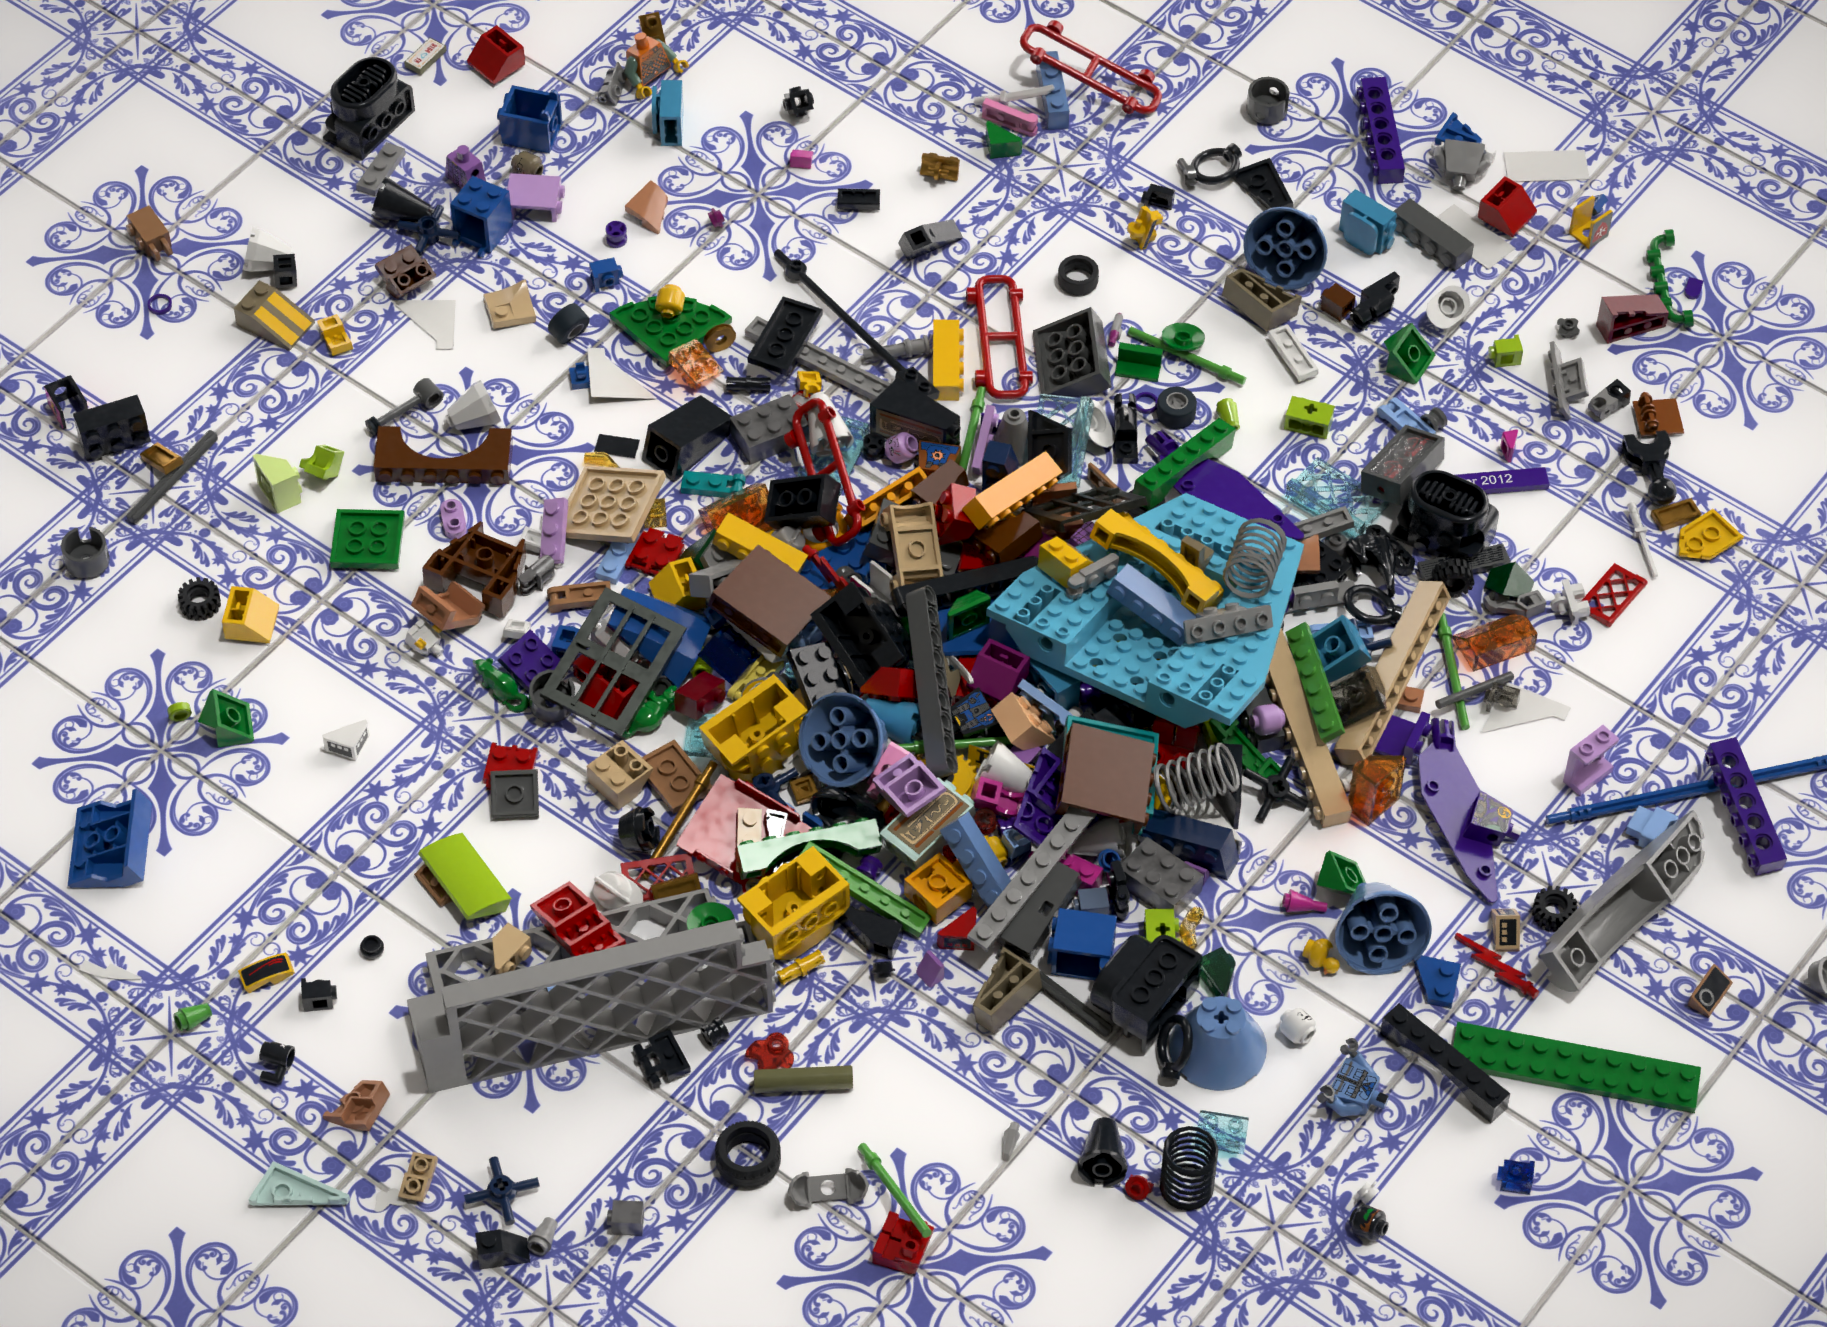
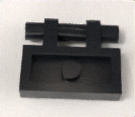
M1117 860L1110 864V872H1107L1109 885L1106 888L1108 899H1112L1114 902V913L1117 916V920L1124 921L1129 913L1128 903L1130 901V894L1126 885L1127 879L1120 860Z
M670 1029L648 1038L650 1047L643 1049L641 1044H636L632 1048L635 1053L634 1058L636 1062L642 1066L644 1070L643 1075L653 1088L661 1085L660 1075L665 1074L667 1080L670 1081L691 1072V1067ZM656 1057L659 1064L652 1066L650 1059Z

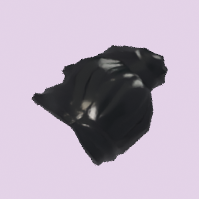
M1370 534L1358 535L1355 538L1351 537L1345 545L1350 564H1352L1351 568L1354 577L1362 574L1361 565L1373 566L1377 568L1380 576L1383 577L1388 596L1394 597L1396 558L1389 538L1385 535L1376 538Z
M827 785L819 789L811 797L810 806L813 815L818 816L829 828L836 824L832 820L848 816L868 818L869 820L876 819L878 829H882L885 825L883 811H880L869 800L850 789Z

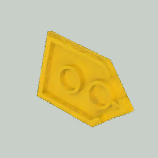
M1711 509L1680 529L1678 556L1711 560L1744 539V536L1717 511Z

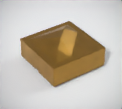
M812 774L790 782L798 805L811 801L812 795L818 791Z

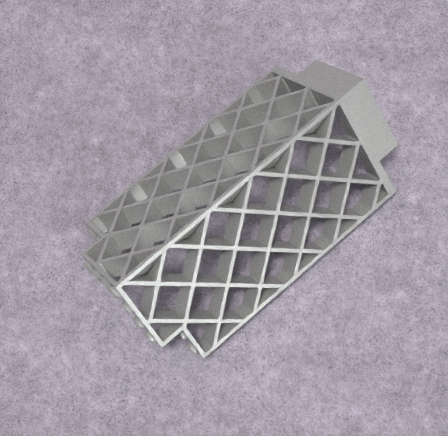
M708 888L601 912L610 921L612 929L625 939L626 944L572 957L545 926L522 931L530 936L531 946H537L550 953L544 963L531 967H526L519 963L514 971L497 975L492 938L425 953L434 993L407 999V1006L428 1092L430 1094L648 1042V1038L669 1029L673 1035L699 1030L702 1025L711 1024L712 1020L716 1017H719L725 1024L773 1012V1002H776L774 992L776 985L773 977L775 976L772 948H767L765 939L757 941L756 937L752 934L750 925L746 921L736 923L735 919L688 930L687 918L689 913L700 904L716 902L715 896L711 897ZM652 919L667 926L660 937L647 940L637 937L630 932L638 921ZM477 959L491 966L484 978L467 981L455 975L461 964L466 961ZM555 986L549 992L543 990L544 988ZM759 987L761 988L766 1007H762L750 996ZM705 997L716 1000L707 1021H704L691 1009ZM645 1011L657 1014L648 1035H645L632 1023ZM458 1021L467 1022V1024L459 1029ZM586 1025L598 1028L589 1049H586L573 1037ZM526 1039L538 1042L530 1063H527L513 1051ZM463 1054L478 1057L471 1076L468 1078L466 1076Z

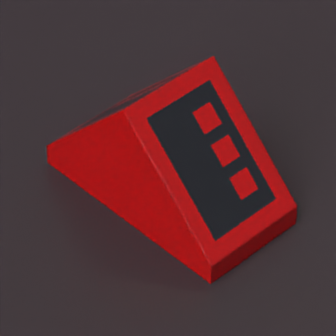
M973 906L937 932V946L940 949L974 951L975 943L969 940L967 935L976 925L977 909Z

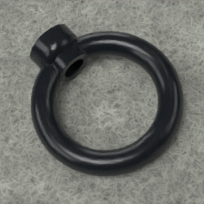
M1231 143L1226 148H1211L1199 153L1191 162L1197 174V177L1194 179L1207 185L1221 184L1232 179L1240 168L1239 158L1242 157L1240 148L1236 144ZM1214 156H1223L1227 162L1232 163L1231 168L1227 172L1218 176H1205L1198 170L1202 161Z
M1354 585L1348 588L1343 596L1346 610L1357 620L1370 625H1383L1388 622L1397 624L1403 607L1395 605L1387 593L1371 585ZM1360 593L1375 596L1386 606L1385 614L1382 616H1372L1363 613L1353 604V596Z
M1182 1015L1169 1017L1160 1030L1157 1040V1057L1162 1067L1160 1077L1180 1080V1070L1184 1068L1190 1058L1193 1046V1032L1189 1021ZM1178 1024L1183 1032V1047L1177 1061L1170 1063L1167 1057V1040L1172 1028Z

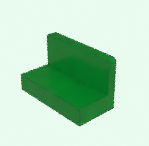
M1120 342L1115 376L1158 382L1163 349Z

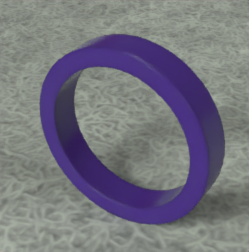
M166 294L153 295L147 303L149 311L156 315L166 314L172 308V300ZM159 298L169 301L168 307L163 310L153 309L151 303Z
M1150 392L1139 393L1136 395V410L1144 414L1153 413L1157 410V396ZM1141 397H1150L1156 404L1153 408L1143 409L1137 405V400Z

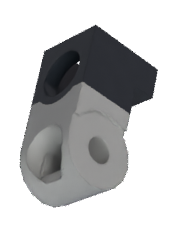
M1616 379L1591 399L1588 409L1599 419L1604 420L1622 406L1624 408L1630 403L1631 390L1619 379Z

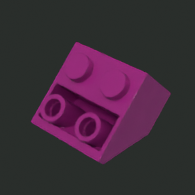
M989 638L979 652L970 675L974 683L969 684L967 682L966 687L971 690L979 687L984 696L1000 702L1011 692L1016 694L1022 679L1025 680L1030 673V657Z

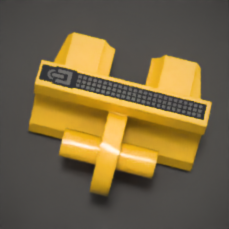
M1143 206L1140 208L1136 221L1128 224L1127 231L1130 234V238L1138 242L1141 250L1147 248L1149 241L1155 240L1157 233L1154 228L1162 223L1163 216L1158 210L1150 211L1147 206Z

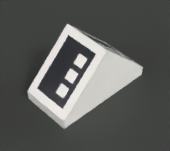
M366 719L322 734L326 752L354 761L357 760L370 737Z

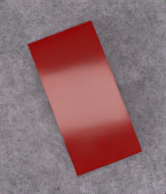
M570 881L530 905L531 910L547 930L572 957L626 944L625 939L612 929L610 921L597 910L595 903Z

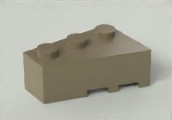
M1243 268L1227 275L1222 296L1266 332L1297 316L1302 299L1301 295L1295 294L1293 296L1284 292V287L1279 285L1274 287L1265 283L1266 279Z
M1004 947L1000 952L999 960L991 969L990 977L987 982H984L973 1003L976 1023L993 1034L1042 989L1040 970Z

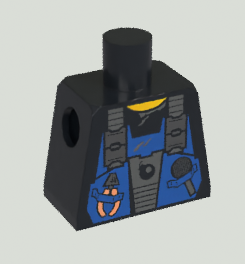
M979 687L950 707L954 736L960 733L963 739L985 738L1001 732L1000 724L992 713Z

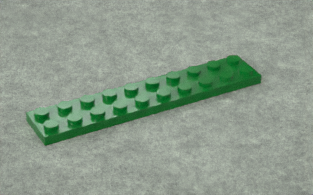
M1457 1021L1453 1047L1487 1075L1695 1114L1701 1067Z

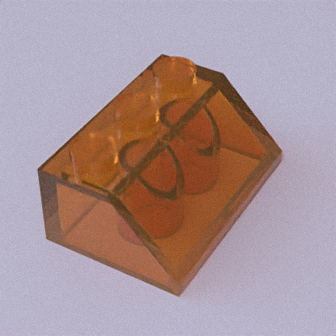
M754 483L699 509L698 512L706 531L709 533L714 528L717 531L728 512L764 532L774 529L764 522L769 493L766 484Z
M1511 614L1455 634L1452 638L1473 672L1534 651L1538 633L1526 616Z
M1369 755L1363 761H1358L1352 768L1351 788L1348 795L1349 804L1352 809L1351 813L1367 826L1400 799L1407 759L1404 756Z

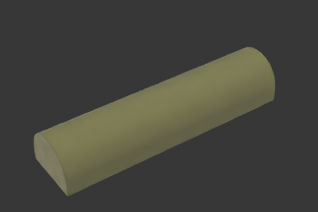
M851 1065L754 1070L755 1093L853 1089V1066Z

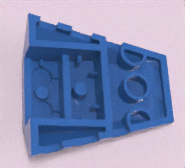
M623 588L620 593L621 595L687 628L682 636V642L661 675H665L672 682V686H677L678 689L697 661L711 628V623L705 614ZM615 605L606 626L615 632L627 611ZM632 614L619 637L628 646H633L647 621ZM652 624L637 649L639 651L638 655L652 663L670 633Z

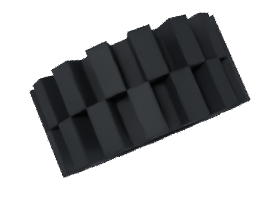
M1458 558L1455 561L1448 559L1446 563L1443 560L1440 562L1441 565L1436 564L1435 568L1432 569V581H1443L1451 598H1454L1456 594L1460 597L1462 592L1467 594L1468 590L1473 589L1474 577L1472 566L1469 562L1466 563V560L1460 562Z
M196 577L194 582L192 579L188 580L189 584L184 582L182 584L183 588L180 587L178 590V601L182 614L184 616L187 615L188 619H192L194 616L195 621H199V617L207 620V615L210 618L213 617V612L217 613L219 611L218 607H221L218 586L214 584V581L208 582V578H204L201 581L200 577ZM203 595L208 597L203 602L196 603L191 601L196 596Z
M1548 886L1547 891L1545 888H1542L1540 893L1536 894L1532 916H1534L1535 922L1539 921V927L1542 928L1545 925L1546 931L1553 928V932H1556L1577 910V900L1573 899L1574 895L1572 892L1567 894L1568 889L1566 888L1561 891L1560 886H1556L1555 890H1553L1552 886ZM1556 904L1562 907L1564 911L1559 914L1551 913L1546 909V905Z

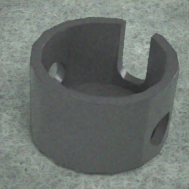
M1260 77L1254 80L1248 89L1246 106L1248 115L1253 120L1263 124H1274L1282 121L1288 111L1290 95L1288 86L1284 81L1275 77ZM1275 87L1279 93L1271 91L1270 88Z
M89 527L91 539H81L78 528L69 531L62 538L60 546L66 570L77 578L88 579L96 577L103 573L109 565L110 556L105 536L94 527Z
M549 669L538 673L532 679L529 685V707L532 714L539 720L546 723H556L565 720L571 712L558 705L549 707L545 704L546 699L540 697V692L554 671ZM568 679V684L562 681L557 690L574 698L575 685L572 679Z

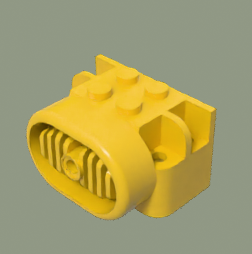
M773 674L702 724L699 730L704 746L729 772L728 775L734 780L739 778L744 782L748 781L752 784V778L761 773L773 774L775 771L781 770L783 768L782 762L799 749V729L802 719L808 713V710Z
M812 846L789 863L782 864L769 877H763L757 885L739 896L737 901L743 907V917L751 926L752 934L756 937L757 941L765 939L767 948H772L774 959L790 960L800 956L830 934L835 920L842 916L850 906V884Z

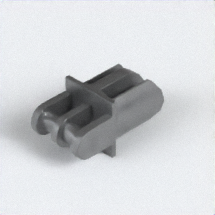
M542 556L530 567L526 564L524 565L525 572L519 576L521 594L529 596L536 589L543 591V584L555 575L554 560L551 556Z

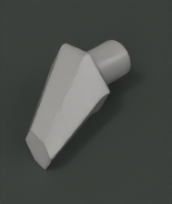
M1011 1122L1009 1128L1004 1131L1003 1161H1009L1020 1137L1018 1132L1020 1125L1017 1122Z

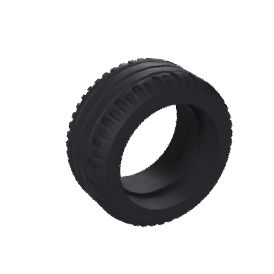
M744 1120L743 1122L739 1121L731 1126L729 1125L728 1128L722 1131L716 1141L715 1161L717 1170L725 1181L735 1187L757 1188L768 1183V1181L774 1178L781 1164V1146L777 1135L771 1128L761 1122L758 1123V1121ZM742 1143L759 1144L769 1153L764 1161L754 1166L735 1164L727 1156L732 1148Z

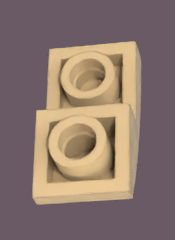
M418 1152L412 1153L408 1171L404 1173L398 1195L399 1198L424 1202L437 1166V1156Z

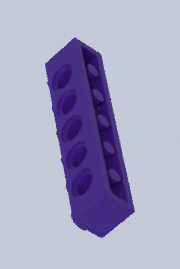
M1386 77L1361 78L1360 87H1357L1356 94L1357 99H1361L1359 108L1360 114H1364L1363 129L1367 130L1366 144L1370 145L1369 159L1370 161L1373 160L1372 174L1377 177L1378 184L1403 183L1405 166Z
M1737 737L1710 743L1705 753V762L1712 769L1715 785L1720 788L1722 803L1729 810L1730 822L1737 829L1739 844L1746 851L1749 867L1753 868L1756 876L1782 870L1787 861L1786 854ZM1748 825H1752V826H1754L1756 829H1752V828H1750ZM1757 845L1762 846L1764 850L1758 848Z

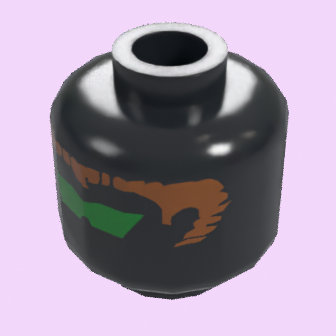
M1366 1204L1355 1208L1349 1220L1353 1234L1370 1241H1376L1380 1236H1384L1389 1227V1223L1386 1222L1385 1212Z

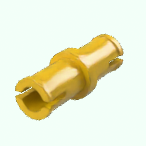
M817 949L802 959H795L793 964L777 971L776 975L780 983L785 985L799 976H806L808 971L826 962L821 951Z

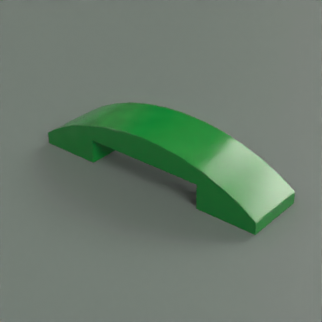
M1213 718L1209 720L1208 723L1219 743L1243 744L1242 769L1244 771L1246 768H1249L1265 778L1270 775H1278L1281 769L1271 757L1265 758L1236 727L1239 724L1237 719L1230 726Z

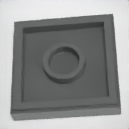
M538 769L490 771L492 819L539 817Z

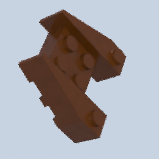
M480 521L469 528L467 534L459 539H453L449 542V546L443 550L438 549L432 554L422 567L423 584L428 588L444 593L459 574L486 585L482 591V603L485 604L484 611L503 618L514 604L520 583L519 576L523 572L526 561L525 539L522 538L517 546H513L486 535L483 530V522Z

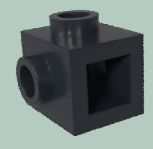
M801 86L789 88V93L784 94L785 99L782 100V103L788 114H795L796 117L808 115L807 111L814 109V98L809 89H801ZM795 98H798V100H799V104H798L797 106H796Z

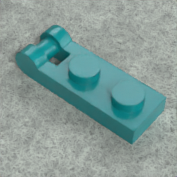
M684 470L681 493L741 499L744 492L742 487L745 485L746 477L740 473L732 476Z

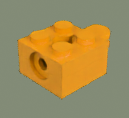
M939 852L904 879V895L920 910L932 916L931 920L937 925L972 898V882L958 860L951 863Z

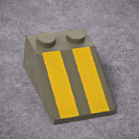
M260 280L234 307L237 326L288 351L315 324V320L283 293Z

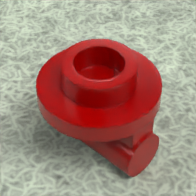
M1131 1174L1125 1184L1127 1194L1135 1200L1146 1198L1154 1188L1153 1183L1148 1182L1146 1178L1140 1175Z

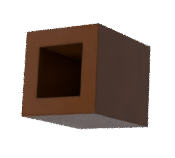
M1335 283L1322 292L1320 309L1341 322L1351 313L1350 310L1354 308L1356 296Z

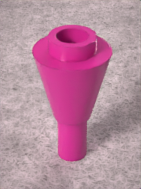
M1292 889L1283 895L1282 907H1285L1286 913L1311 910L1327 911V903L1314 901Z

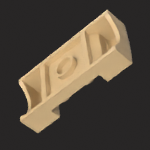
M933 502L906 506L889 505L886 507L883 513L880 514V524L886 531L891 532L897 573L893 576V580H890V592L899 586L942 577L943 569Z

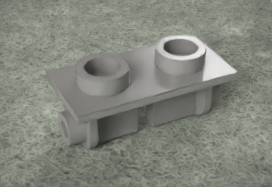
M619 62L616 63L615 68L609 69L603 82L604 86L601 87L598 93L599 101L602 103L612 101L613 105L616 106L621 96L627 76Z

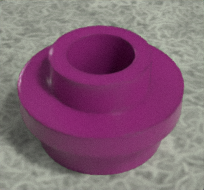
M712 208L711 212L707 214L714 228L724 227L722 222L725 219L720 209L716 211Z

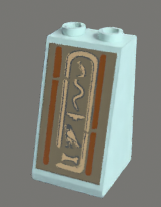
M937 778L947 791L909 817L900 813L879 833L885 848L913 871L917 870L939 852L942 853L948 846L940 832L943 827L967 812L972 817L976 814L975 802L966 794L961 796L956 792L957 788L948 780L944 782Z

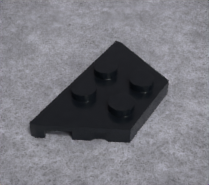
M1028 410V462L1046 451L1063 471L1057 477V480L1060 481L1072 473V429L1035 411Z

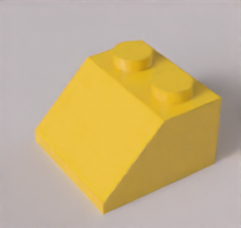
M1059 537L1041 544L1039 548L1038 567L1066 589L1069 587L1067 584L1068 579L1072 575L1094 563L1074 546Z

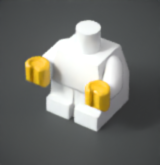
M423 617L407 631L405 643L416 652L425 656L433 652L439 656L444 651L439 646L442 630L436 625L431 627Z

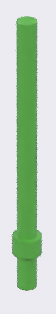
M1132 326L1128 330V335L1218 374V377L1222 379H1230L1241 385H1244L1247 377L1232 371V368L1226 365L1220 366L1191 352L1172 349L1163 340Z
M983 386L978 387L976 397L972 400V413L959 465L966 471L980 414L984 411L986 388Z
M1443 613L1438 622L1439 629L1437 632L1439 640L1443 644L1452 691L1456 693L1461 691L1462 688L1451 642L1453 637L1452 631L1447 624L1446 615ZM1461 700L1455 703L1461 730H1468L1470 725L1465 702Z
M1007 736L955 740L956 749L969 748V744L977 747H992L996 741L1003 743L1005 746L1013 744ZM923 740L897 744L909 752H914L915 755L925 753Z
M861 1143L858 1146V1150L863 1155L865 1164L870 1170H874L924 1238L929 1237L932 1231L883 1167L880 1157L877 1153L872 1152L866 1143Z

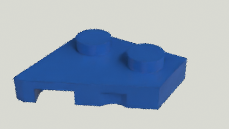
M1452 112L1435 137V144L1441 145V142L1445 144V139L1482 143L1483 139L1477 133H1474L1466 123L1462 124L1458 120V115Z
M1421 955L1419 959L1414 961L1415 966L1417 965L1420 974L1419 979L1421 986L1425 990L1424 995L1427 1004L1451 1009L1461 964Z

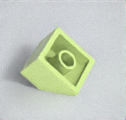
M261 454L252 455L257 484L277 514L302 503L300 493L303 491L298 482L300 475L295 466L291 467L286 459Z

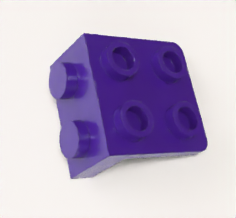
M1422 711L1416 723L1392 715L1374 752L1412 765L1416 754L1420 755L1422 751L1424 737L1428 738L1431 732L1432 724H1429L1431 714Z

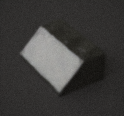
M1366 665L1329 683L1344 728L1387 708L1385 688L1376 667Z

